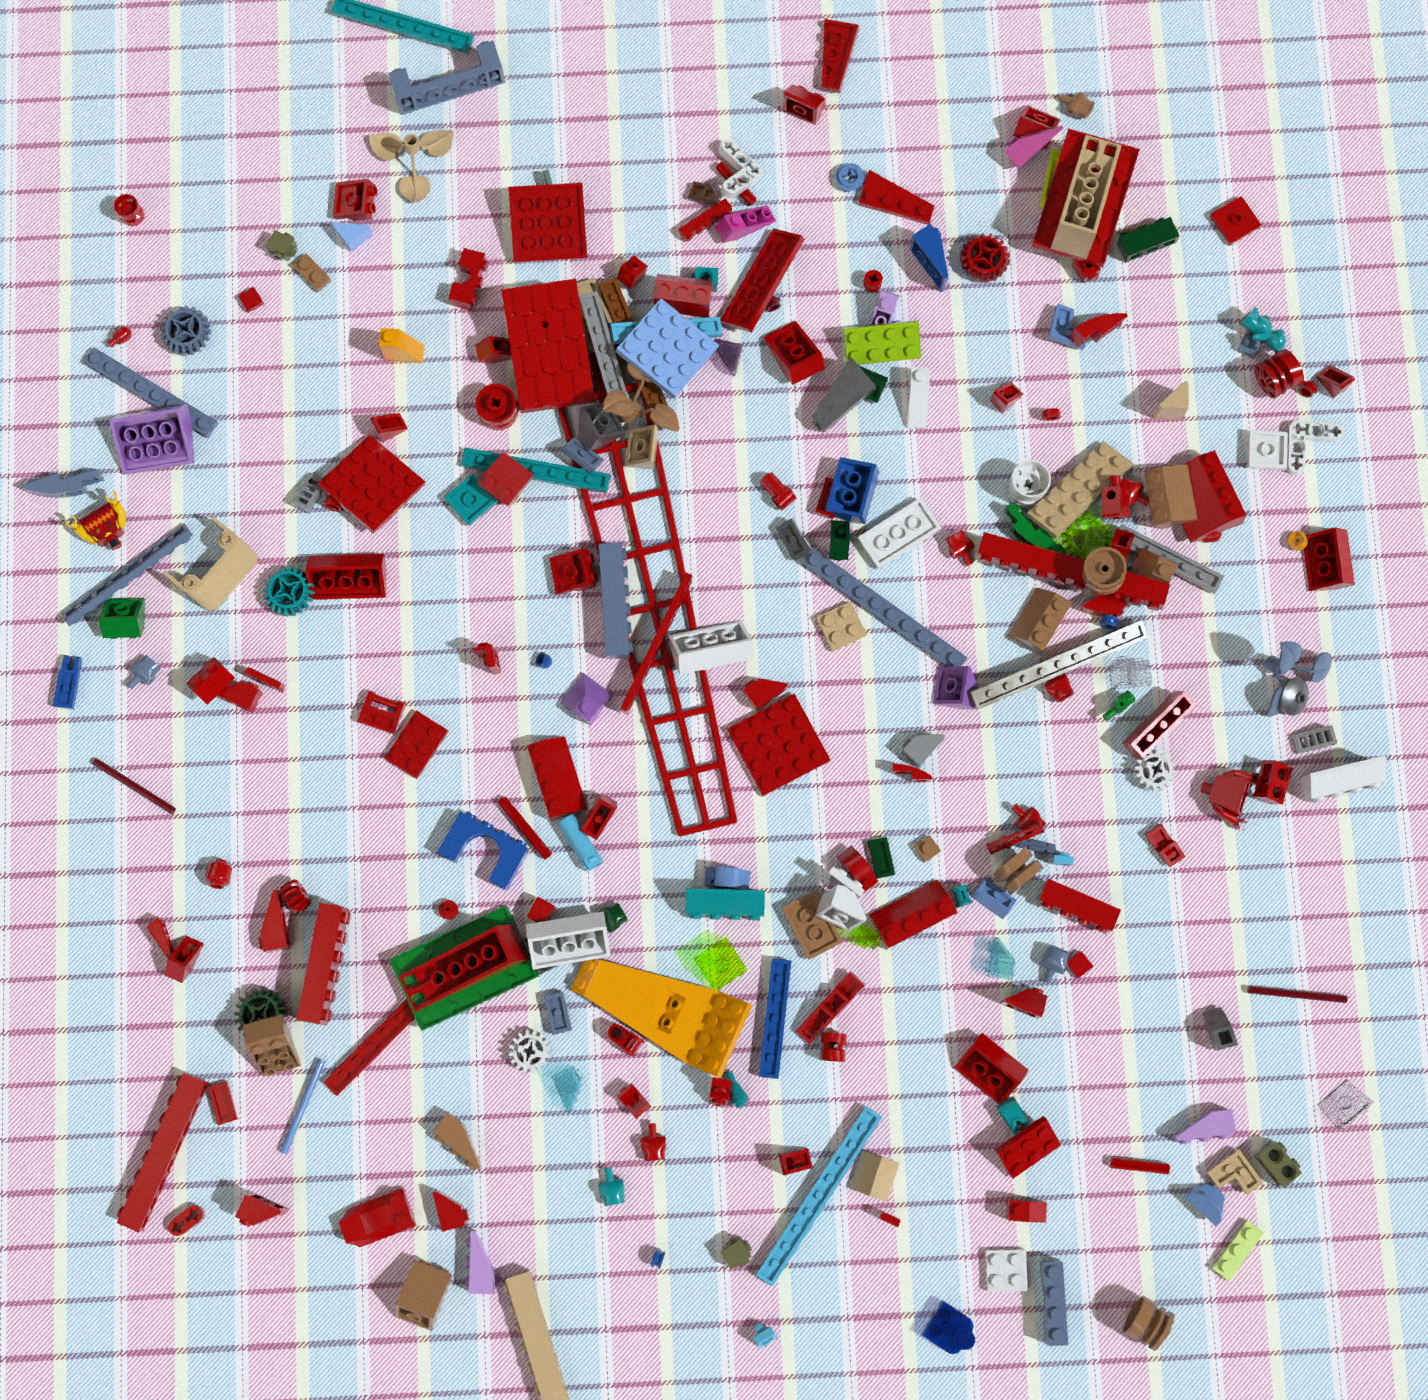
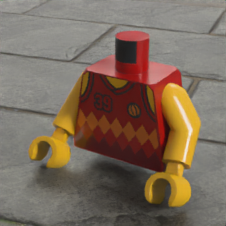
M115 490L112 491L115 498H109L106 493L105 498L108 503L78 520L80 524H77V519L74 515H70L74 519L72 524L67 523L65 520L66 525L73 527L74 532L82 540L93 545L99 544L102 547L109 544L113 551L122 546L119 537L125 534L124 527L126 526V512L121 502L117 501L118 494Z

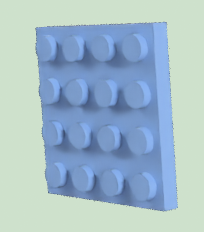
M660 299L618 346L615 352L675 399L717 350L719 345L664 300Z

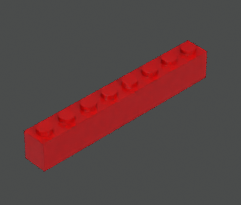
M183 1073V1075L178 1077L175 1084L177 1086L175 1093H172L167 1101V1105H169L166 1113L163 1112L159 1119V1129L151 1137V1147L145 1151L142 1157L143 1165L141 1169L138 1168L136 1171L134 1185L126 1193V1203L124 1206H121L117 1213V1224L136 1232L144 1231L209 1081L190 1073Z

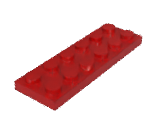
M775 228L772 229L720 321L723 325L752 333L805 239L802 235Z

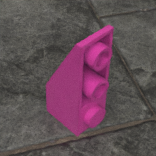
M769 206L725 215L715 229L722 242L727 243L775 223L776 220Z

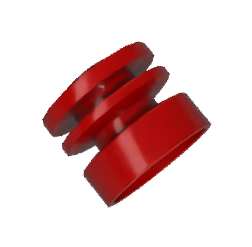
M1287 349L1278 351L1271 356V359L1266 358L1263 362H1259L1254 366V373L1258 384L1265 394L1272 399H1276L1281 394L1286 393L1287 388L1293 389L1304 382V373L1299 361Z

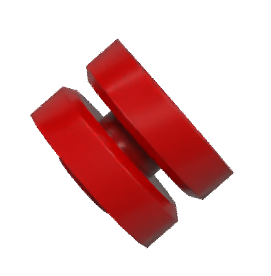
M490 384L479 391L475 407L481 422L487 428L494 431L510 428L516 422L519 415V406L513 391L503 384Z

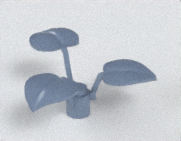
M1292 641L1280 642V658L1270 655L1265 662V668L1272 671V676L1277 678L1282 686L1275 690L1272 696L1267 717H1272L1283 711L1280 705V695L1286 683L1279 675H1284L1293 668L1312 673L1311 681L1318 683L1330 671L1332 663L1331 654L1327 652L1319 654L1313 663V669H1306L1294 665L1301 657L1302 646Z

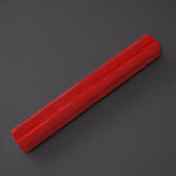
M502 797L498 804L544 860L551 857L552 852L507 797Z

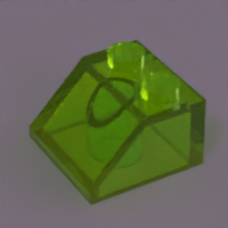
M726 937L693 958L711 987L717 991L748 971Z

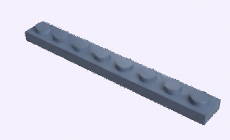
M95 347L92 348L83 361L85 365L158 409L187 404L192 421V429L207 438L210 437L219 424L215 419Z
M183 523L62 612L61 615L67 625L70 626L79 622L85 614L94 611L103 601L109 600L119 589H124L131 580L140 577L146 569L155 566L165 555H170L180 544L186 543L193 536L189 528Z

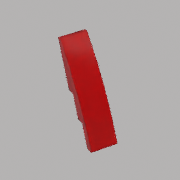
M851 971L801 1024L796 1032L810 1045L865 984Z

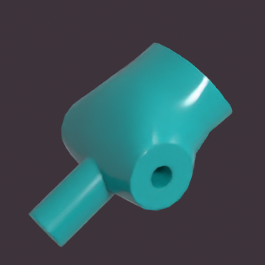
M612 1167L604 1168L606 1181L598 1183L604 1206L624 1203L625 1189L623 1179H614Z

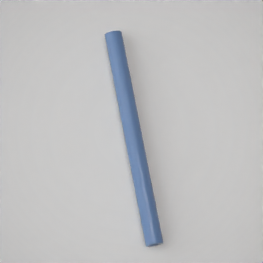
M320 1058L317 1060L280 1149V1152L287 1155L326 1062L325 1060Z

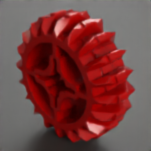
M981 233L980 238L975 234L973 240L969 238L967 244L963 245V250L960 252L962 256L960 263H963L962 270L967 269L966 276L972 274V280L978 277L979 283L982 279H985L986 283H988L990 278L995 281L997 276L1002 277L1003 272L1007 271V266L1010 263L1008 259L1010 253L1007 252L1008 246H1003L1004 240L998 242V235L993 239L991 238V233L988 234V237ZM977 248L978 255L971 259L970 253ZM999 256L1000 262L993 268L992 261L995 260V257Z

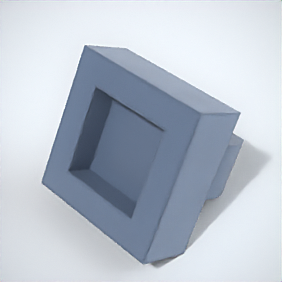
M1245 333L1237 351L1254 359L1262 341H1255L1252 339V335Z

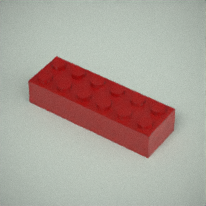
M319 903L297 1021L325 1026L331 1021V1002L334 1003L336 998L334 987L340 977L338 966L339 963H342L344 952H341L342 945L346 944V925H349L351 921L349 909L343 906Z

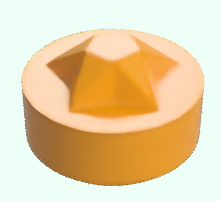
M1294 531L1288 536L1287 542L1292 550L1300 551L1307 546L1308 539L1302 531Z

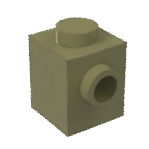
M274 230L266 244L269 252L281 261L284 259L289 262L298 250L295 238L286 232L283 234Z
M734 1237L725 1243L727 1247L720 1251L732 1270L738 1265L742 1268L750 1262L749 1258L751 1257L750 1251H752V1248L747 1240L742 1241L741 1238L736 1240Z

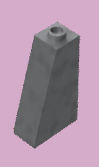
M853 358L847 362L812 415L814 419L812 423L818 431L822 429L826 432L877 389Z

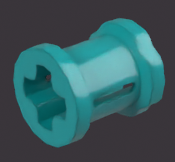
M967 884L950 889L951 893H954L957 902L956 908L973 903L966 889L968 887Z

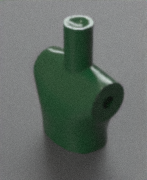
M619 903L598 911H604L606 928L609 933L620 928L628 920Z

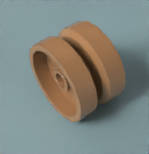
M1111 547L1094 549L1088 554L1083 566L1082 578L1085 586L1097 595H1109L1116 592L1122 586L1126 576V560L1118 550Z
M1027 847L1017 854L1014 853L1001 864V868L993 873L999 882L1004 881L1008 876L1012 877L1004 887L1010 895L1044 868L1038 860H1034L1028 866L1024 864L1032 857V853Z

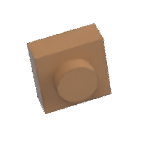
M928 836L914 846L924 862H927L941 852L931 836Z

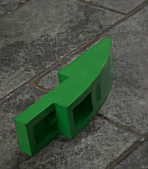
M1010 503L1006 506L1004 513L1014 523L1010 531L1022 543L1062 554L1066 553L1063 546L1057 544L1053 540L1054 537L1043 528H1039L1036 531L1033 522L1023 516V511L1018 505L1015 506L1013 503Z

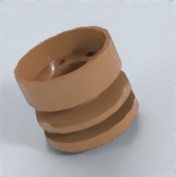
M1143 1295L1131 1309L1125 1321L1123 1333L1135 1340L1143 1334L1141 1344L1145 1346L1149 1344V1348L1156 1351L1168 1337L1175 1314L1170 1311L1166 1312V1309L1162 1306L1155 1312L1156 1303Z

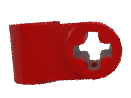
M614 1024L608 1029V1037L632 1057L636 1056L635 1052L640 1045L645 1043L643 1039L622 1025ZM615 1027H619L622 1030V1036L618 1039L611 1036V1030ZM636 1040V1042L634 1043V1045H633L632 1048L630 1049L629 1047L631 1046V1044L633 1043V1041Z

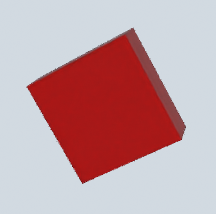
M254 287L238 296L248 313L264 304Z
M1082 951L1067 961V966L1077 979L1094 967Z
M884 1211L880 1213L879 1219L899 1227L901 1222L899 1218Z

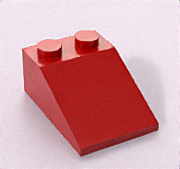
M796 321L763 337L783 374L792 385L825 369L821 351Z

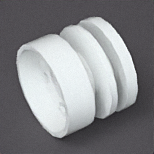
M1025 460L1019 463L1013 469L1007 485V493L1010 500L1019 507L1033 508L1048 492L1051 483L1049 470L1041 462L1035 460Z

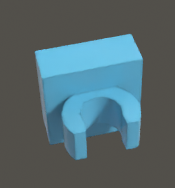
M761 1322L754 1326L758 1333L754 1340L760 1348L778 1338L771 1327L765 1329Z

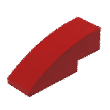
M1113 313L1092 318L1077 326L1069 337L1077 347L1090 338L1097 343L1121 325L1128 315L1126 313Z

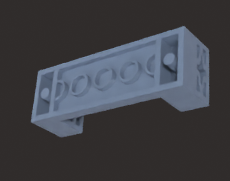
M484 41L476 46L481 66H473L462 72L457 71L446 77H437L430 82H421L412 87L406 68H396L389 72L388 75L401 115L506 83L494 41Z

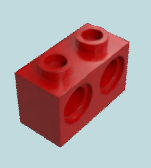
M1263 760L1253 797L1268 804L1283 805L1293 768L1277 760Z

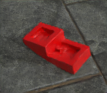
M893 763L892 774H911V782H931L932 775L919 768L904 764Z
M1158 824L1144 834L1168 867H1172L1186 857L1162 824Z

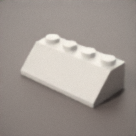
M742 621L668 635L674 663L679 674H689L694 671L708 670L713 667L727 666L728 664L742 663L753 659V641Z
M1386 756L1317 771L1304 776L1300 781L1306 801L1313 800V803L1324 801L1326 796H1332L1333 799L1344 796L1343 792L1350 791L1351 794L1361 792L1364 787L1369 786V790L1381 787L1380 784L1386 781Z
M604 911L526 924L533 970L611 956Z

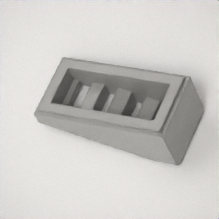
M309 473L295 494L291 504L310 514L322 492L317 485L310 482L311 480L319 482L323 478ZM310 486L316 490L313 492L307 489V487ZM304 493L312 495L311 498L305 496ZM301 499L308 501L307 504L301 502Z
M1332 725L1292 735L1296 754L1337 744ZM1324 732H1326L1328 742H1326ZM1316 734H1319L1321 744H1318ZM1308 736H1311L1313 746H1310ZM1302 737L1306 748H1302V744L1300 741V738Z

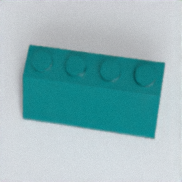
M686 889V916H690V919H701L702 916H709L711 920H721V916H728L729 920H741V917H748V920L760 921V917H764L765 890Z

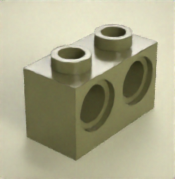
M1270 1141L1254 1157L1278 1187L1285 1188L1302 1174L1299 1170L1301 1166L1294 1158L1290 1159L1286 1154V1147L1281 1142ZM1271 1150H1275L1277 1153L1274 1161L1269 1158ZM1284 1166H1288L1290 1169L1287 1177L1282 1174Z

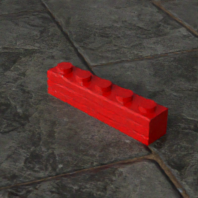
M726 198L719 202V206H712L678 229V233L684 242L692 240L695 235L701 234L703 230L710 228L715 222L721 221L725 215L731 214L732 206Z

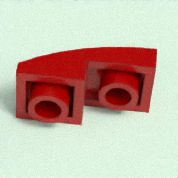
M713 1077L709 1102H712V1105L717 1107L728 1105L732 1080Z

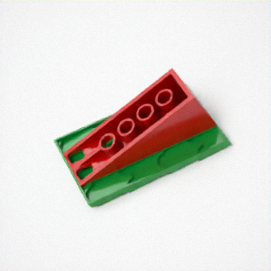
M508 906L502 907L389 959L421 1031L540 977L537 969L533 970L530 953Z

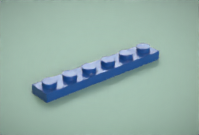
M772 958L759 1077L779 1079L791 960Z

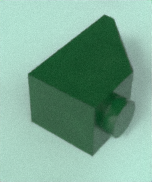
M831 520L829 559L837 561L848 560L850 521Z

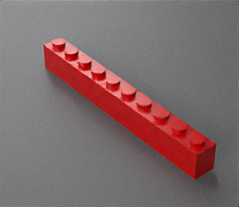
M987 532L983 533L977 553V558L981 562L986 564L996 563L1004 569L1014 568L1022 574H1035L1040 579H1053L1057 584H1071L1075 589H1088L1082 578L1085 560ZM1126 572L1120 589L1109 595L1114 600H1121L1122 598L1128 600V603L1138 606L1142 604L1150 610L1158 611L1159 609L1162 610L1165 605L1170 584Z

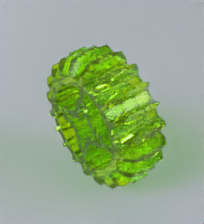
M1090 512L1087 513L1086 517L1082 513L1061 534V537L1064 539L1061 544L1067 545L1065 551H1071L1069 556L1075 555L1077 556L1076 558L1086 560L1088 554L1092 552L1084 551L1087 546H1098L1099 548L1111 546L1109 543L1112 542L1113 538L1108 536L1112 534V531L1106 530L1109 528V524H1102L1105 520L1104 518L1099 521L1097 520L1098 514H1095L1092 518ZM1080 525H1089L1085 530L1074 529ZM1094 528L1099 532L1101 540L1095 535ZM1090 531V533H1089V535H1088V536H1089V540L1086 541V543H1085V545H1084L1085 535H1087V533ZM1072 536L1079 541V548L1073 542Z

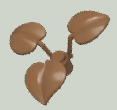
M627 363L628 373L633 378L641 380L633 400L628 399L625 392L616 389L611 390L605 397L603 412L621 416L629 424L634 423L637 417L642 418L643 415L651 412L650 419L656 425L678 432L680 427L677 414L668 405L657 404L655 408H649L641 412V406L636 400L644 382L652 383V381L630 363Z

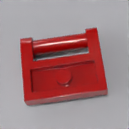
M370 690L357 722L394 735L402 713L405 710L406 702H397L376 695V692ZM376 702L396 709L395 714L372 707L371 704Z

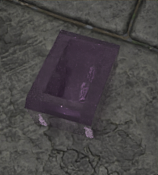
M715 339L714 341L719 345L716 351L733 377L736 376L743 345Z

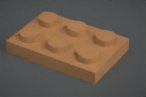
M816 890L781 908L808 960L843 943L834 924L815 916L820 902V897Z

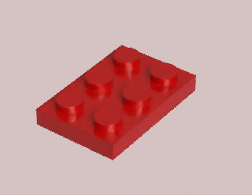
M416 710L385 756V759L418 780L449 731Z
M1043 1115L994 1150L1010 1177L1014 1179L1056 1150L1061 1144L1048 1120Z

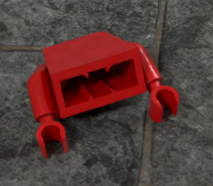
M1238 769L1223 772L1222 775H1216L1214 784L1203 782L1201 793L1210 795L1209 802L1212 805V809L1223 820L1234 824L1237 830H1244L1239 826V822L1242 821L1247 824V820L1237 818L1241 817L1250 785L1255 786L1257 783L1253 780V777L1258 778L1259 773L1250 775L1249 772Z

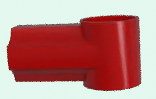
M773 472L768 473L760 481L761 486L769 493L772 501L781 511L797 499L793 491L788 486H784Z

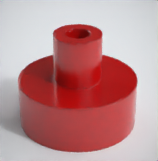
M451 900L443 901L439 906V914L445 920H453L459 913L458 905Z

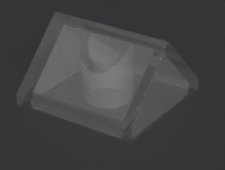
M1346 1079L1317 1105L1337 1129H1345L1370 1108L1374 1101Z

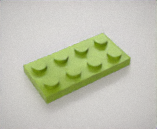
M918 320L844 328L846 364L851 358L858 365L921 359Z

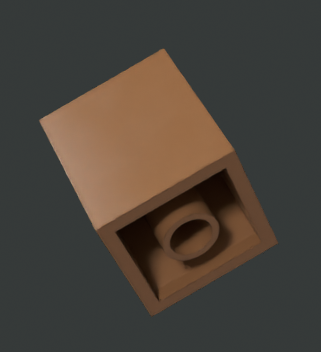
M414 1260L396 1301L395 1317L432 1331L451 1283L452 1274L444 1268H434L426 1261Z

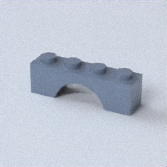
M1040 1261V1277L1045 1306V1344L1047 1346L1068 1345L1063 1261Z

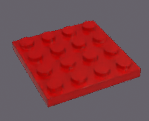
M582 182L508 187L514 262L588 258Z
M369 435L318 482V487L374 534L425 486L426 481L374 437Z
M795 693L727 728L731 739L763 797L831 762Z

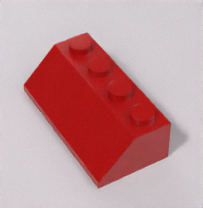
M384 554L308 556L305 569L307 582L314 584V588L312 585L308 587L309 590L315 592V595H310L313 600L386 598V564Z
M566 738L544 739L527 745L550 820L554 821L588 810Z
M937 879L873 912L869 917L886 950L958 912L948 893Z

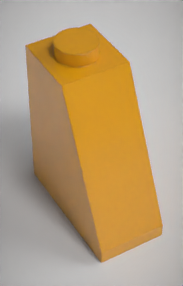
M381 328L379 348L385 361L423 363L424 344L400 329Z

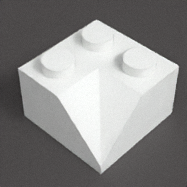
M838 884L821 896L815 915L849 932L866 922L867 918L864 906L859 903L855 892L849 890L847 886Z

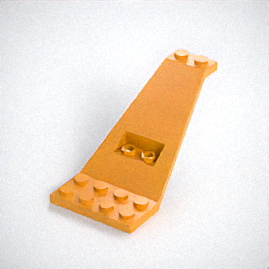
M600 959L583 961L570 989L585 996L686 1064L718 1078L722 1077L752 1008L750 1003L714 989Z

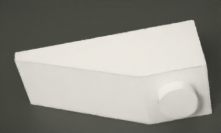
M911 367L907 428L926 429L930 368Z

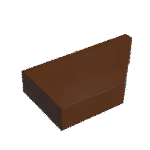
M693 182L687 197L689 201L719 206L720 203L710 184Z

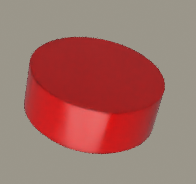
M1057 408L1045 409L1041 412L1042 419L1045 421H1054L1061 417L1060 409Z

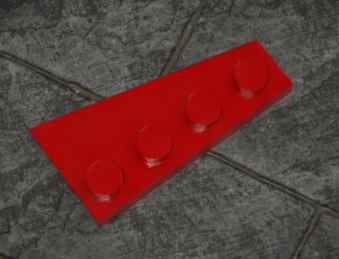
M824 18L822 90L835 93L841 92L859 32L858 24Z
M871 170L868 171L859 200V206L926 225L930 224L935 207L933 204Z

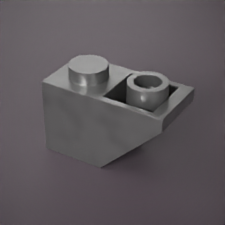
M1221 1007L1202 1012L1214 1051L1238 1045L1232 1025Z

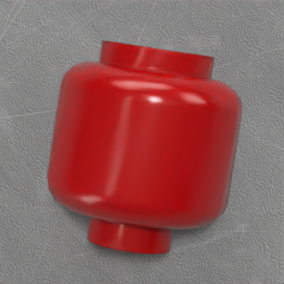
M216 859L214 862H210L207 865L205 881L209 884V887L223 889L224 886L229 885L232 867L224 859Z

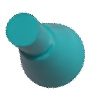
M727 1072L725 1074L727 1080H732L730 1092L732 1107L736 1106L737 1109L742 1108L748 1104L747 1101L750 1098L739 1083L736 1082L733 1072Z

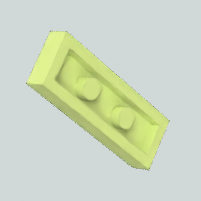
M1246 1220L1215 1262L1212 1269L1227 1281H1230L1264 1232L1249 1220Z

